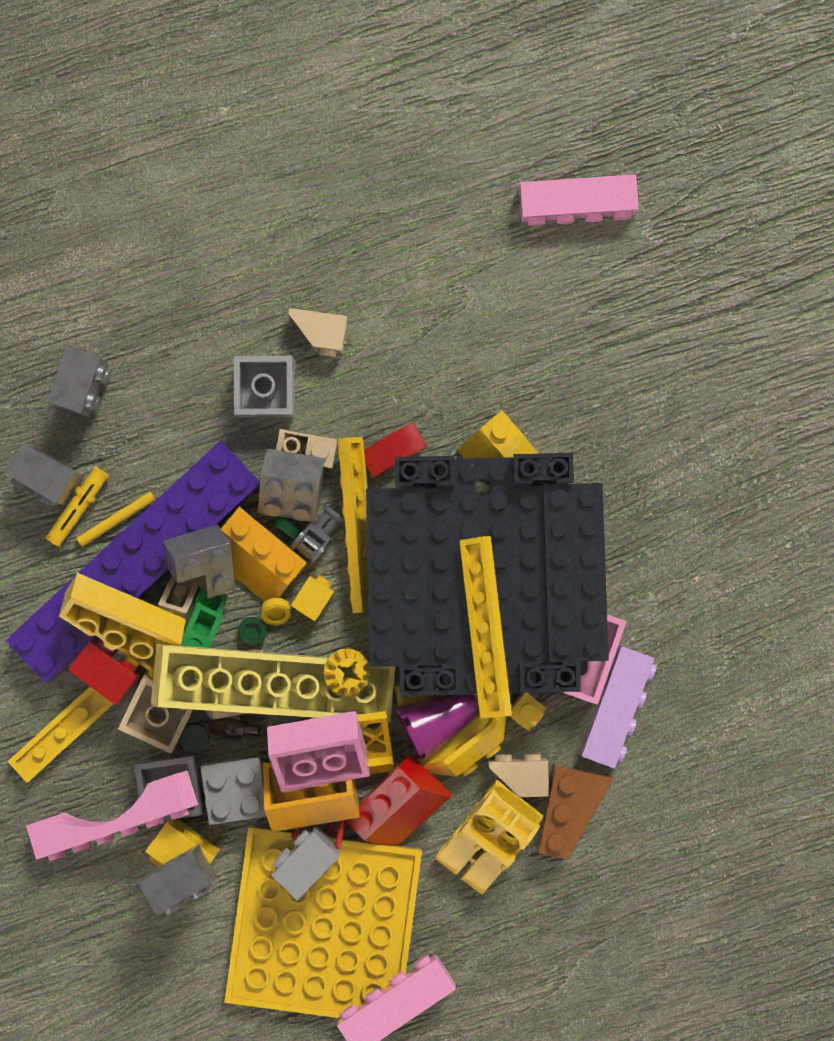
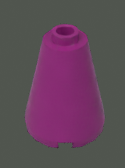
M473 694L443 695L401 705L395 708V711L398 713V720L409 743L416 747V750H414L416 756L420 761H423L478 717L476 711L479 710V704Z

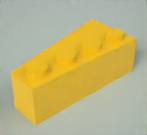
M79 573L76 574L65 592L59 614L61 618L89 636L96 635L102 639L103 645L111 651L117 649L128 656L127 661L137 667L140 664L149 670L148 675L152 678L154 677L157 644L180 646L186 619Z

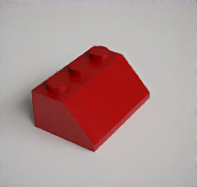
M410 753L359 802L360 817L346 819L345 822L364 841L386 846H398L441 807L452 794Z

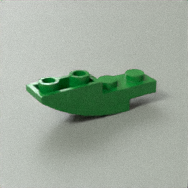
M199 587L185 622L180 646L210 648L223 618L222 612L228 595L221 594L208 598Z

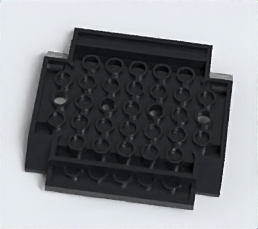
M573 453L513 454V457L454 459V456L395 457V487L398 488L366 489L370 667L400 666V696L477 694L460 540L491 536V541L494 544L493 560L509 694L581 692L580 662L609 661L603 483L569 484L574 483ZM487 480L491 483L492 491L489 495L481 496L476 492L475 485L478 481Z

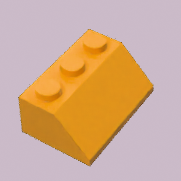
M241 507L234 512L221 528L231 542L234 577L264 602L271 598H280L309 564Z
M272 763L263 764L264 811L272 832L360 817L355 779L281 792Z

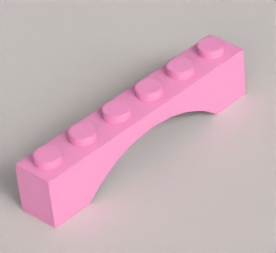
M184 771L148 783L135 804L120 817L112 821L91 822L63 813L27 825L26 828L36 860L48 856L49 861L66 856V849L72 848L73 853L91 848L90 841L96 840L97 845L114 840L113 833L120 831L123 837L138 832V825L145 823L146 828H150L164 823L162 818L164 816L170 815L172 820L189 814L187 808L198 805L188 771Z

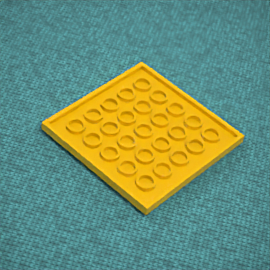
M249 826L224 1003L341 1018L339 1014L352 1004L357 1007L365 1002L364 997L376 988H379L381 991L390 985L389 980L401 971L406 974L422 849L342 839L339 858L297 901L271 876L275 869L272 865L275 862L274 860L285 848L291 851L295 847L294 841L290 839L294 832L283 830L272 832L268 828ZM330 837L336 843V838Z

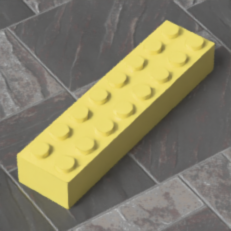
M157 644L151 704L165 708L312 718L356 711L357 715L386 711L387 721L390 723L395 666L370 667L369 661L368 665L371 674L367 681L368 685L359 694L347 697L331 691L324 680V666L329 657ZM352 665L349 668L338 666L341 672L344 673V681L347 677L357 678L351 671Z

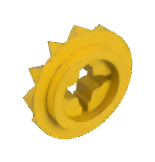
M346 648L334 652L327 659L324 666V680L331 691L341 696L348 697L359 694L368 685L367 681L371 674L368 665L369 661L361 652L354 649ZM352 665L351 671L357 678L347 677L344 681V673L341 672L338 666L349 668Z

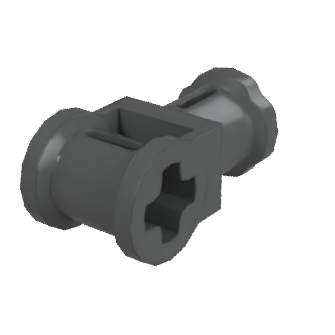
M326 504L323 507V513L316 520V523L312 524L310 522L290 547L291 550H297L307 557L312 566L327 549L329 542L332 540L331 534L340 523L345 522L343 517ZM331 518L327 526L324 529H322L324 525L327 523V521ZM304 542H306L312 548H314L315 551H312L306 545H304Z

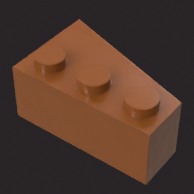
M553 764L549 796L546 799L536 848L539 854L568 860L614 780L611 775Z

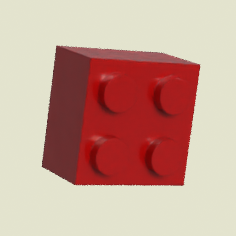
M101 639L89 641L68 670L114 705L125 702L143 678L144 673L140 671L142 666L139 664L136 667L128 662L127 658L117 653V649L111 651L103 645L104 642Z

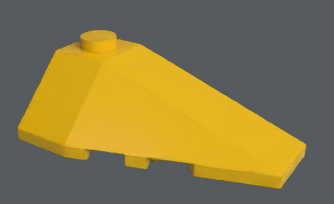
M503 410L457 449L463 458L513 457V454L538 453Z

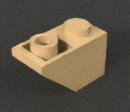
M280 429L276 450L325 458L324 469L334 470L338 439Z
M496 754L495 759L488 760L489 768L519 797L549 796L548 760L546 758L541 759V754H524V759H512V754Z

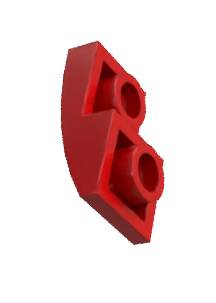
M410 423L365 449V463L373 478H378L395 467V457H414L428 447L415 423Z

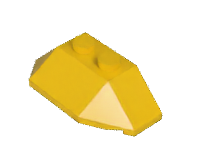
M479 712L476 719L427 759L423 761L418 759V761L431 774L457 777L462 773L464 776H467L478 767L476 762L484 755L490 758L501 749L499 744L504 740L506 716L480 719Z

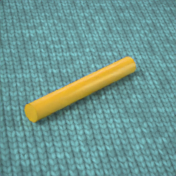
M151 491L78 536V542L82 547L86 546L156 501Z

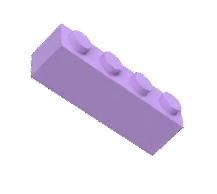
M618 645L601 697L579 753L582 757L614 769L617 763H622L627 747L623 746L626 736H632L637 720L633 719L637 708H642L647 695L643 689L646 681L651 682L657 665L653 664L655 658Z

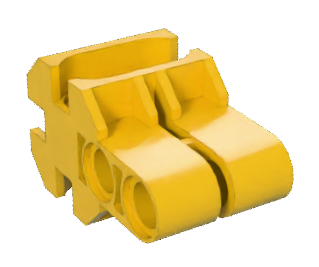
M496 780L487 789L480 802L473 806L462 824L440 849L435 859L455 875L470 861L471 863L465 869L460 879L482 895L501 872L509 868L515 861L521 849L524 850L540 827L539 823L542 821L543 815Z

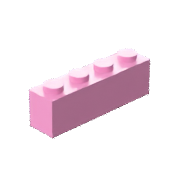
M636 175L520 182L519 186L521 222H528L529 226L544 225L545 221L557 220V224H570L574 222V219L585 218L586 222H599L603 220V217L614 216V220H628L639 209Z
M434 954L431 957L428 955L421 957L413 964L414 969L406 974L403 971L397 973L389 980L390 985L381 991L379 988H376L364 997L365 1002L357 1007L352 1004L339 1014L341 1018L338 1019L337 1027L347 1041H380L456 990L454 980L438 956Z

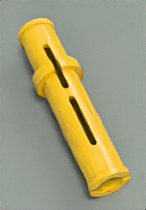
M94 466L81 487H76L74 490L76 494L45 538L54 545L61 547L63 541L77 524L90 503H95L97 500L95 496L110 475ZM91 484H94V486H93L92 489L89 491V493L87 494V496L85 497V499L82 501L81 504H79V501L82 499V497L84 496V494L86 493V491L89 489V487L91 486ZM74 509H76V511H75V513L73 514V516L71 517V519L68 521V523L66 524V526L62 529L61 527L63 526V524L65 523V521L68 519V517L70 516V514L72 513V511H73Z

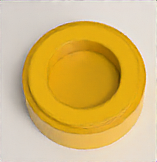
M271 598L266 600L261 606L262 619L269 625L284 624L291 617L290 605L285 599Z

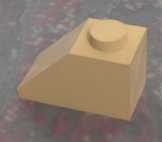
M289 308L290 318L314 350L319 351L320 356L336 358L337 353L343 354L348 323L347 316Z
M171 575L158 603V608L187 619L200 587L195 578L177 583Z

